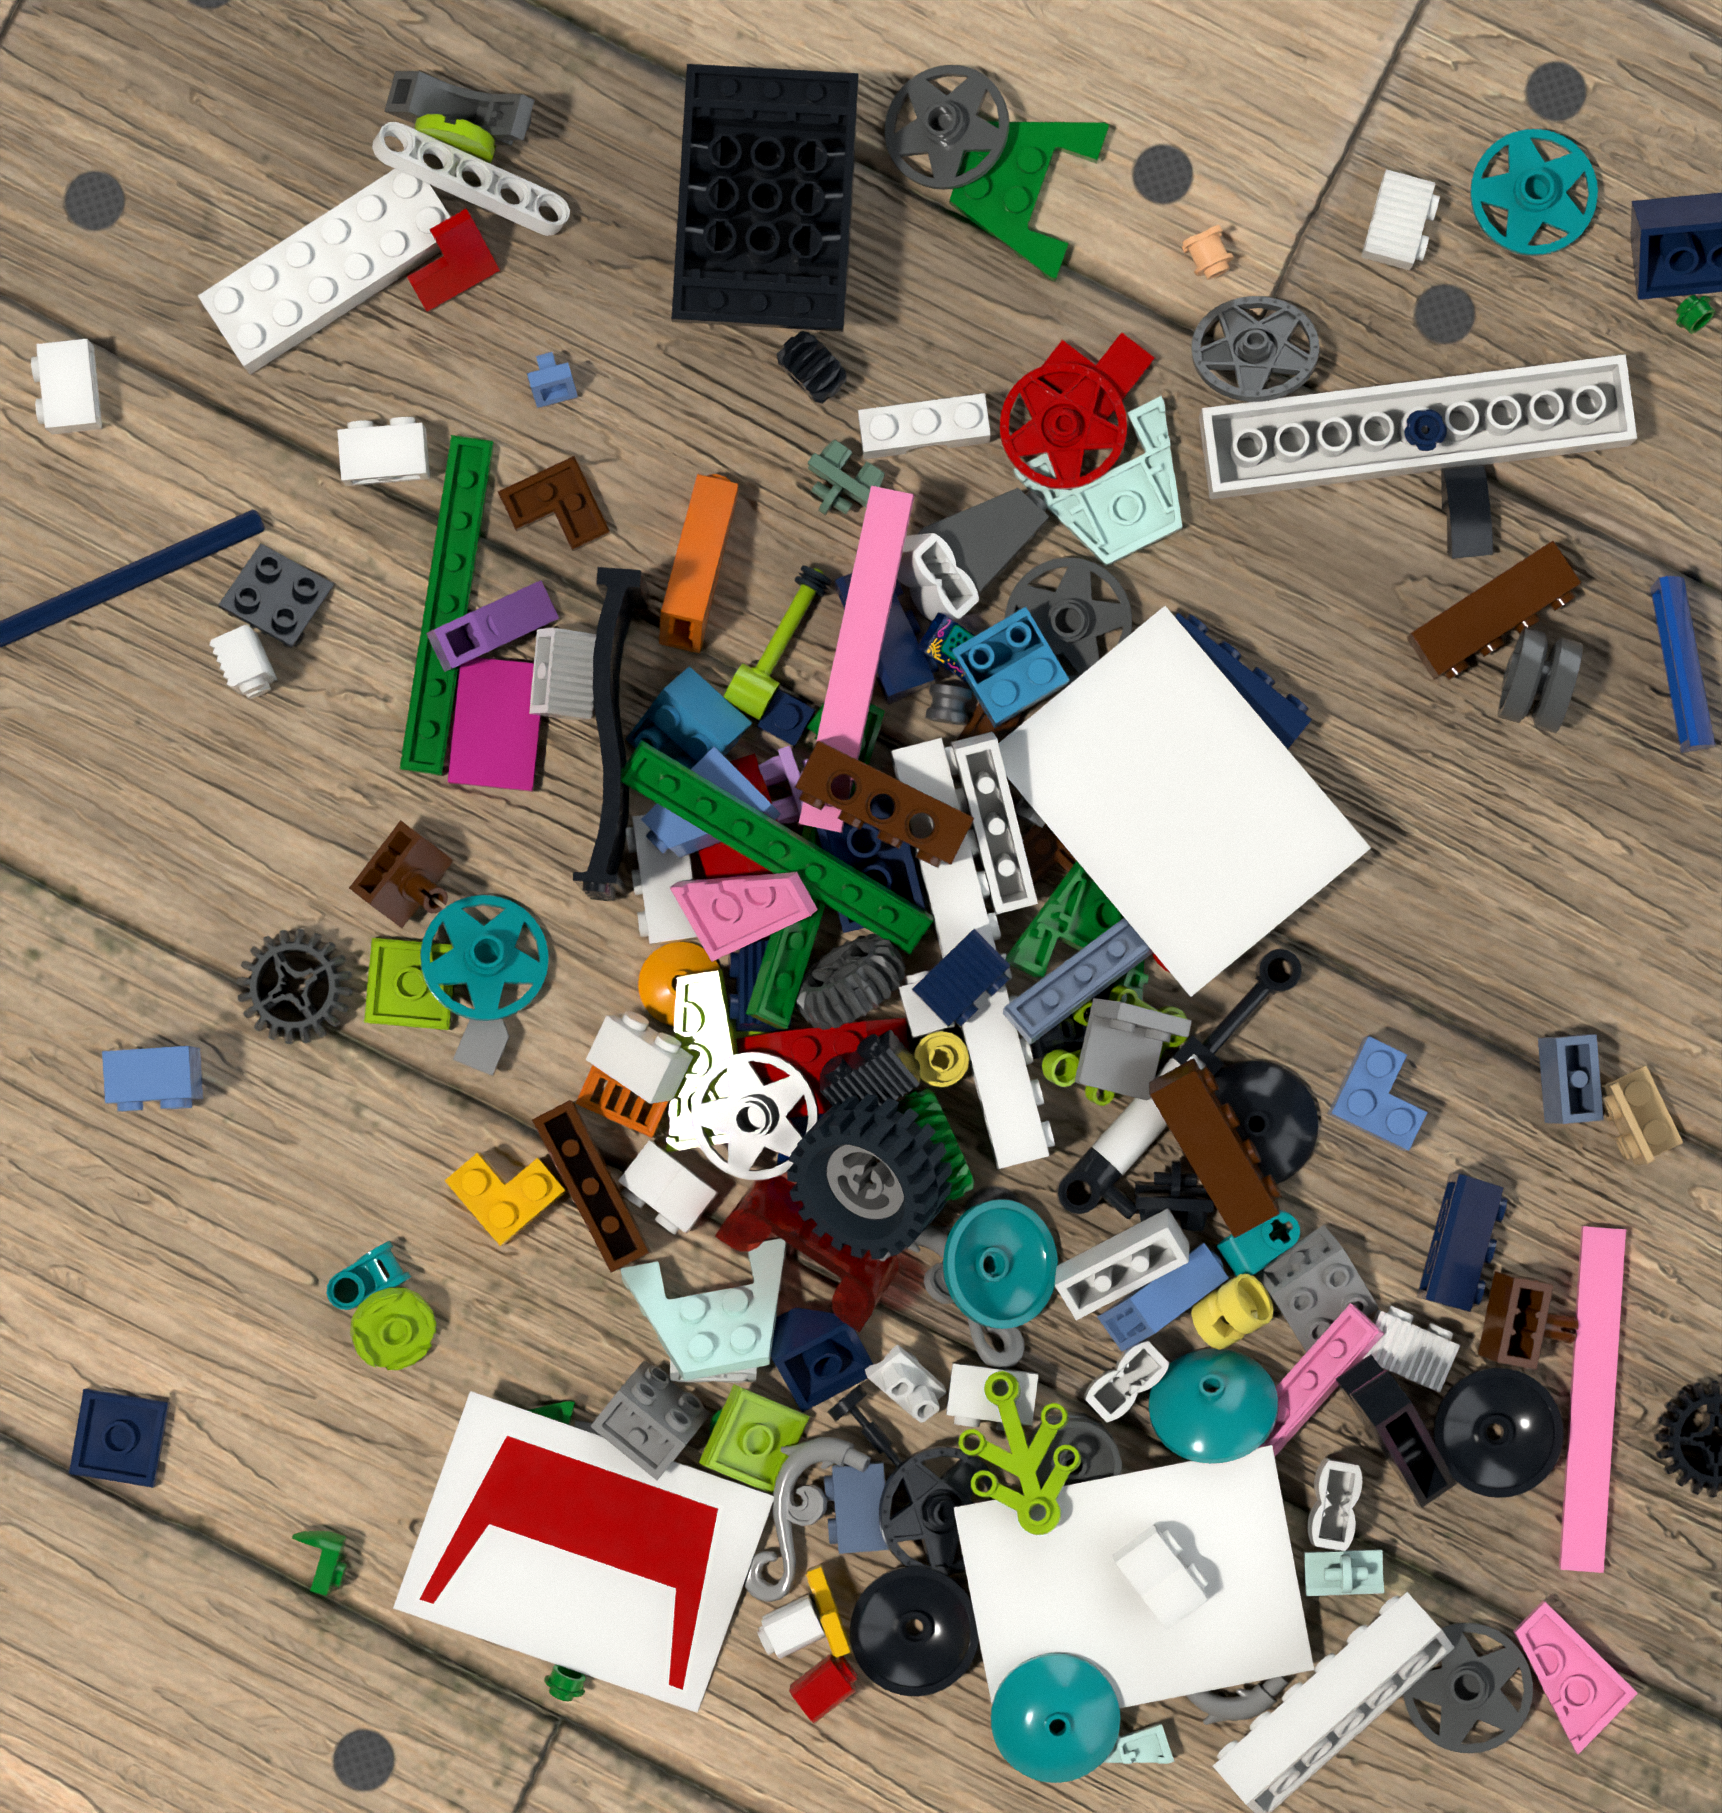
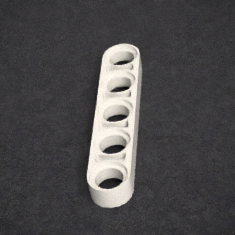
M388 122L382 126L373 140L372 148L374 154L384 164L408 175L415 176L419 180L546 236L555 235L561 230L570 216L567 202L558 194L402 123ZM392 136L399 139L403 144L404 151L396 152L389 149L385 144L384 137ZM433 154L437 156L442 162L443 168L437 170L430 168L424 162L423 155ZM470 171L480 178L481 186L473 187L468 185L463 180L462 172ZM501 189L514 191L518 195L520 203L513 205L506 202L501 196ZM547 206L552 208L558 216V221L550 222L544 219L539 212V207Z

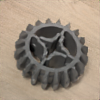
M297 929L294 942H291L288 931L281 930L279 932L280 945H276L270 936H266L263 938L264 944L268 948L265 954L255 946L250 949L252 955L259 959L256 965L248 961L242 962L241 967L252 971L250 979L245 977L237 978L238 985L250 986V992L238 995V1001L253 1002L254 1005L246 1009L243 1014L246 1018H252L260 1014L261 1017L254 1026L257 1031L264 1030L268 1024L272 1025L269 1031V1039L276 1040L283 1029L285 1030L284 1039L286 1044L294 1043L296 1031L300 1032L303 1043H310L311 1028H314L318 1036L323 1038L327 1035V1032L322 1022L327 1020L334 1027L340 1024L339 1019L332 1015L335 1008L341 1012H348L349 1006L338 1002L340 995H353V989L340 987V981L351 979L352 972L337 971V968L343 965L347 959L344 955L336 956L332 960L329 958L336 948V945L332 942L327 943L320 950L318 948L322 940L320 934L314 933L307 944L305 943V930ZM297 951L310 953L322 964L299 972L288 962L284 954ZM274 962L279 976L278 984L263 998V976L269 965ZM288 974L297 980L308 979L305 981V987L301 988L304 990L301 995L303 1000L292 993L283 994L286 992L285 986H290L286 983L289 979ZM328 975V996L322 1008L317 1012L312 999V990L316 984L322 981V978ZM286 1002H294L298 1009L303 1012L306 1020L286 1022L277 1018L269 1009Z
M869 934L866 937L864 935L858 936L853 941L847 940L843 945L837 948L833 947L832 951L828 954L821 955V959L816 963L809 965L808 971L803 976L796 999V1006L806 1021H809L814 1028L826 1030L831 1027L840 1028L846 1022L853 1023L856 1018L866 1016L867 1012L873 1008H878V1005L883 1000L890 998L892 991L898 989L900 981L905 976L904 970L906 968L902 961V956L896 946L891 944L889 940H885L876 934Z

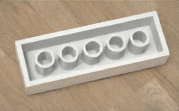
M393 169L199 294L198 297L244 368L251 375L440 253L441 250L429 229L451 216L430 184L415 178V176Z
M1408 1592L1401 1598L1397 1595L1389 1599L1379 1610L1381 1616L1371 1625L1367 1626L1364 1624L1353 1631L1347 1639L1348 1645L1337 1655L1331 1653L1323 1658L1315 1667L1314 1671L1316 1674L1305 1684L1299 1682L1293 1685L1283 1695L1282 1700L1284 1702L1272 1713L1269 1711L1262 1713L1250 1725L1251 1732L1240 1742L1237 1740L1230 1742L1217 1755L1219 1760L1213 1765L1214 1769L1254 1813H1271L1454 1649V1646L1440 1627Z

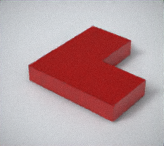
M467 209L429 229L443 256L407 276L426 312L500 271Z
M1121 332L1096 365L1064 340H1061L1042 366L1052 363H1073L1088 367L1106 378L1123 401L1152 364L1155 357ZM1056 373L1041 377L1040 379L1061 394L1080 375ZM1100 388L1093 414L1107 421L1115 410L1106 393Z

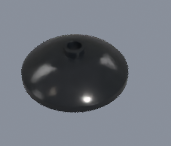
M1265 1061L1238 1062L1218 1071L1213 1077L1217 1082L1219 1090L1214 1093L1221 1105L1229 1103L1240 1123V1126L1235 1129L1243 1141L1249 1138L1254 1144L1261 1158L1257 1166L1263 1176L1271 1174L1277 1184L1292 1177L1309 1159L1318 1135L1317 1110L1306 1086L1287 1069ZM1253 1116H1259L1264 1121V1128L1258 1133L1251 1131L1248 1126V1122Z
M1507 1368L1482 1369L1460 1379L1443 1397L1434 1421V1443L1451 1473L1449 1474L1469 1491L1487 1497H1512L1536 1487L1554 1468L1563 1444L1562 1418L1551 1394L1541 1383L1529 1375ZM1495 1423L1500 1427L1501 1434L1496 1440H1491L1488 1438L1486 1431L1489 1425Z
M922 1566L901 1567L882 1574L872 1581L861 1593L852 1612L850 1643L857 1663L874 1683L895 1694L926 1696L946 1689L966 1672L978 1646L979 1636L969 1595L954 1579L932 1568ZM912 1619H917L922 1623L923 1628L919 1633L913 1634L907 1630L906 1624Z

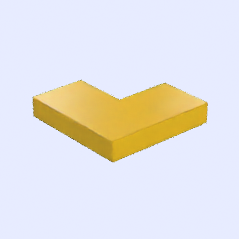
M819 1564L808 1568L806 1577L819 1610L820 1621L832 1654L836 1658L848 1654L851 1650V1644L823 1566Z

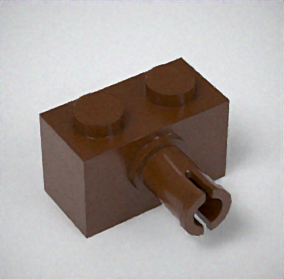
M400 820L349 889L399 927L403 928L410 917L417 912L420 905L425 911L434 914L443 909L434 902L435 899H438L444 905L447 904V892L437 886L436 883L443 878L445 871L454 860Z
M1494 1271L1478 1355L1498 1363L1537 1369L1543 1338L1572 1344L1577 1334L1570 1333L1561 1328L1578 1330V1320L1575 1316L1548 1313L1554 1285L1535 1278Z

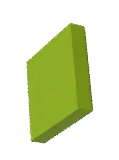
M372 938L364 1023L450 1030L452 1012L433 996L422 974L420 962L422 942ZM432 943L430 963L453 949L452 945ZM441 985L440 988L453 999L454 985Z
M734 1384L699 1463L707 1468L773 1494L778 1473L782 1464L789 1457L781 1452V1448L798 1444L810 1416Z

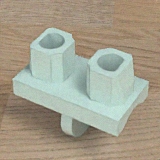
M1382 1549L1304 1552L1306 1596L1384 1593Z

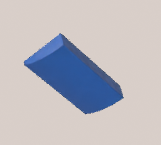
M1679 576L1659 577L1650 587L1680 752L1687 753L1714 748V735L1685 580Z

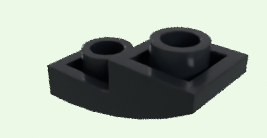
M1483 465L1441 468L1442 510L1447 513V555L1452 559L1493 555L1491 508L1485 467Z

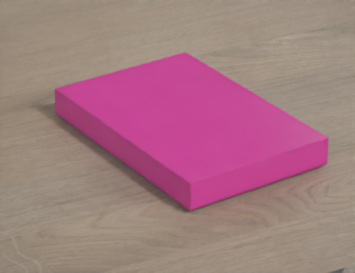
M476 657L460 665L448 783L533 792L541 716L529 714L534 663Z

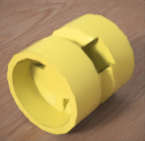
M939 1031L930 1033L919 1042L914 1053V1058L920 1064V1079L931 1087L945 1088L953 1086L962 1079L968 1069L969 1054L967 1047L959 1037L949 1032Z
M1245 1273L1236 1276L1223 1284L1220 1289L1211 1291L1192 1306L1191 1314L1194 1326L1201 1338L1211 1347L1221 1350L1241 1340L1246 1334L1252 1333L1268 1324L1273 1318L1274 1309L1268 1291L1262 1283L1254 1276Z

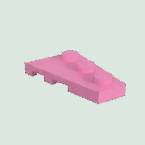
M797 872L679 881L670 887L711 961H715L805 919L818 910Z
M1542 1601L1513 1631L1575 1753L1578 1755L1638 1693L1545 1601Z

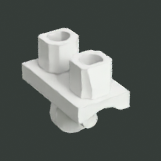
M899 1345L892 1348L883 1361L870 1365L865 1369L868 1379L920 1423L925 1422L939 1411L940 1406L937 1400L947 1393L945 1386L926 1370L911 1352L905 1351Z

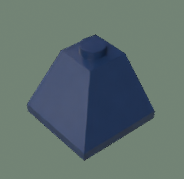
M795 1307L776 1317L771 1357L802 1413L868 1379L865 1369L874 1364L847 1315Z

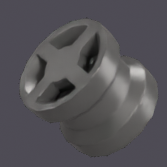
M930 684L929 693L932 696V704L926 709L925 718L941 723L967 725L968 716L965 713L966 703L971 700L972 691L956 686Z

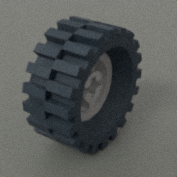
M867 1094L861 1102H859L857 1095L847 1097L842 1104L837 1102L797 1143L798 1146L792 1151L789 1161L794 1164L787 1170V1181L797 1182L789 1191L792 1201L802 1200L804 1204L798 1211L803 1221L812 1218L817 1224L812 1231L820 1239L827 1233L833 1237L830 1246L841 1251L845 1245L851 1246V1256L862 1258L870 1250L872 1259H883L888 1252L891 1256H895L901 1253L906 1246L909 1247L947 1203L945 1198L950 1194L952 1183L946 1181L952 1174L951 1163L940 1162V1159L947 1151L942 1142L933 1144L930 1140L935 1133L934 1129L929 1123L923 1128L918 1126L914 1121L919 1114L911 1108L904 1114L897 1111L898 1101L888 1098L882 1106L879 1105L878 1095Z

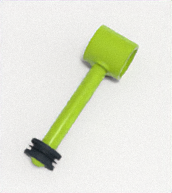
M802 565L800 570L803 573H799L801 577L796 576L794 580L800 585V588L756 667L753 668L742 663L724 694V698L734 707L758 720H761L780 686L779 682L770 677L772 671L815 594L824 597L826 592L823 589H828L825 585L830 586L832 583L823 574V571L818 568L812 569Z

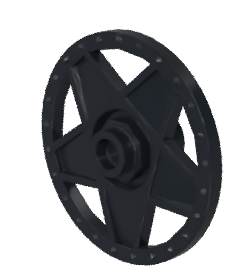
M937 1446L912 1454L892 1472L880 1498L879 1525L888 1549L903 1565L907 1567H928L946 1575L965 1570L963 1557L953 1562L959 1540L954 1507L975 1504L970 1500L973 1494L971 1479L979 1471L991 1472L981 1460L975 1456L965 1454L958 1448ZM941 1456L960 1459L940 1478L920 1463ZM983 1476L982 1479L989 1491L992 1487V1480L988 1476ZM902 1479L910 1503L890 1517L892 1497ZM922 1539L928 1565L910 1558L897 1542Z

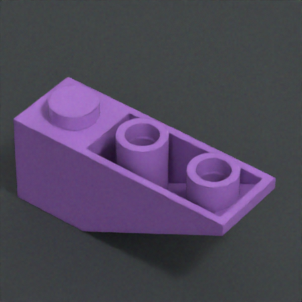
M540 580L426 634L444 672L553 622L559 619Z

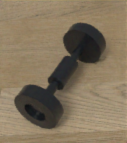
M859 1384L830 1408L827 1413L836 1422L849 1411L863 1427L861 1433L879 1454L884 1452L897 1467L903 1461L890 1447L893 1444L892 1441L874 1420L869 1422L855 1406L868 1394ZM902 1479L899 1482L897 1488H899L903 1484Z

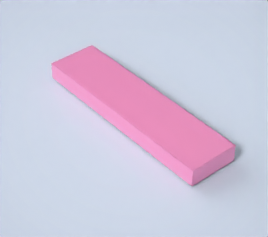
M1350 1303L1276 1386L1278 1396L1277 1420L1269 1437L1259 1446L1272 1445L1274 1457L1339 1386L1335 1378L1359 1363L1384 1335L1355 1305Z

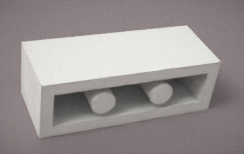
M645 815L632 817L634 827L626 828L629 853L637 852L639 869L632 870V880L635 895L643 894L645 911L637 912L640 936H649V944L651 946L697 940L696 933L670 889L676 882L694 880L691 855L688 854L679 858L670 849L663 854L645 836L651 830L641 820Z
M1169 1208L1058 1265L1056 1267L1055 1287L1075 1320H1078L1188 1263L1189 1241Z

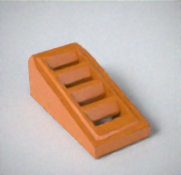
M592 1065L575 1104L654 1138L669 1105V1101L653 1103L643 1125L636 1122L645 1103V1100L638 1096L630 1116L627 1118L621 1114L631 1094V1090ZM600 1078H603L608 1083L599 1103L596 1104L590 1100ZM618 1085L623 1087V1090L612 1111L607 1109L606 1106L615 1086Z

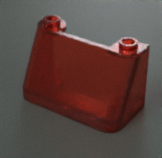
M781 1175L765 1180H754L728 1215L715 1237L735 1250L749 1252L758 1248L772 1232L842 1279L832 1297V1308L835 1315L860 1333L899 1269L897 1256H890L885 1261H881L879 1259H872L870 1250L862 1258L851 1256V1246L845 1245L841 1251L837 1250L831 1245L833 1237L827 1233L822 1237L818 1236L812 1231L817 1225L812 1218L803 1221L798 1211L804 1204L802 1200L792 1201L789 1191L794 1187V1183L787 1181Z

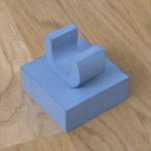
M553 352L536 356L539 370L527 373L537 408L577 398L578 395L568 362L556 365Z

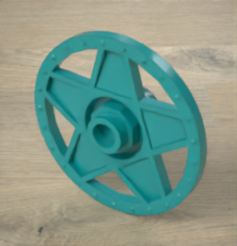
M1542 129L1516 131L1493 143L1477 163L1470 186L1472 210L1484 233L1502 248L1527 256L1551 254L1573 243L1589 225L1594 215L1598 198L1596 175L1584 152L1568 138ZM1531 139L1552 142L1570 154L1544 162ZM1508 146V173L1481 179L1489 161L1501 149ZM1583 173L1586 178L1588 192L1584 215L1566 193ZM1481 203L1507 210L1505 237L1489 222ZM1542 223L1568 234L1550 244L1528 245Z
M475 895L451 903L432 920L422 941L420 962L422 974L430 992L445 1008L467 1019L494 1021L518 1013L536 997L547 975L549 955L547 942L540 926L524 908L502 897ZM489 906L504 910L483 926L462 909ZM443 923L453 949L430 963L432 940ZM523 923L528 927L536 941L539 962L515 948ZM466 984L474 1009L451 999L440 986ZM504 984L532 985L518 1001L498 1009Z

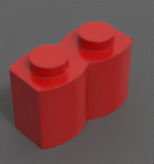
M830 1653L789 1685V1692L810 1721L815 1724L856 1692L854 1682L858 1680V1674L843 1655L836 1659Z

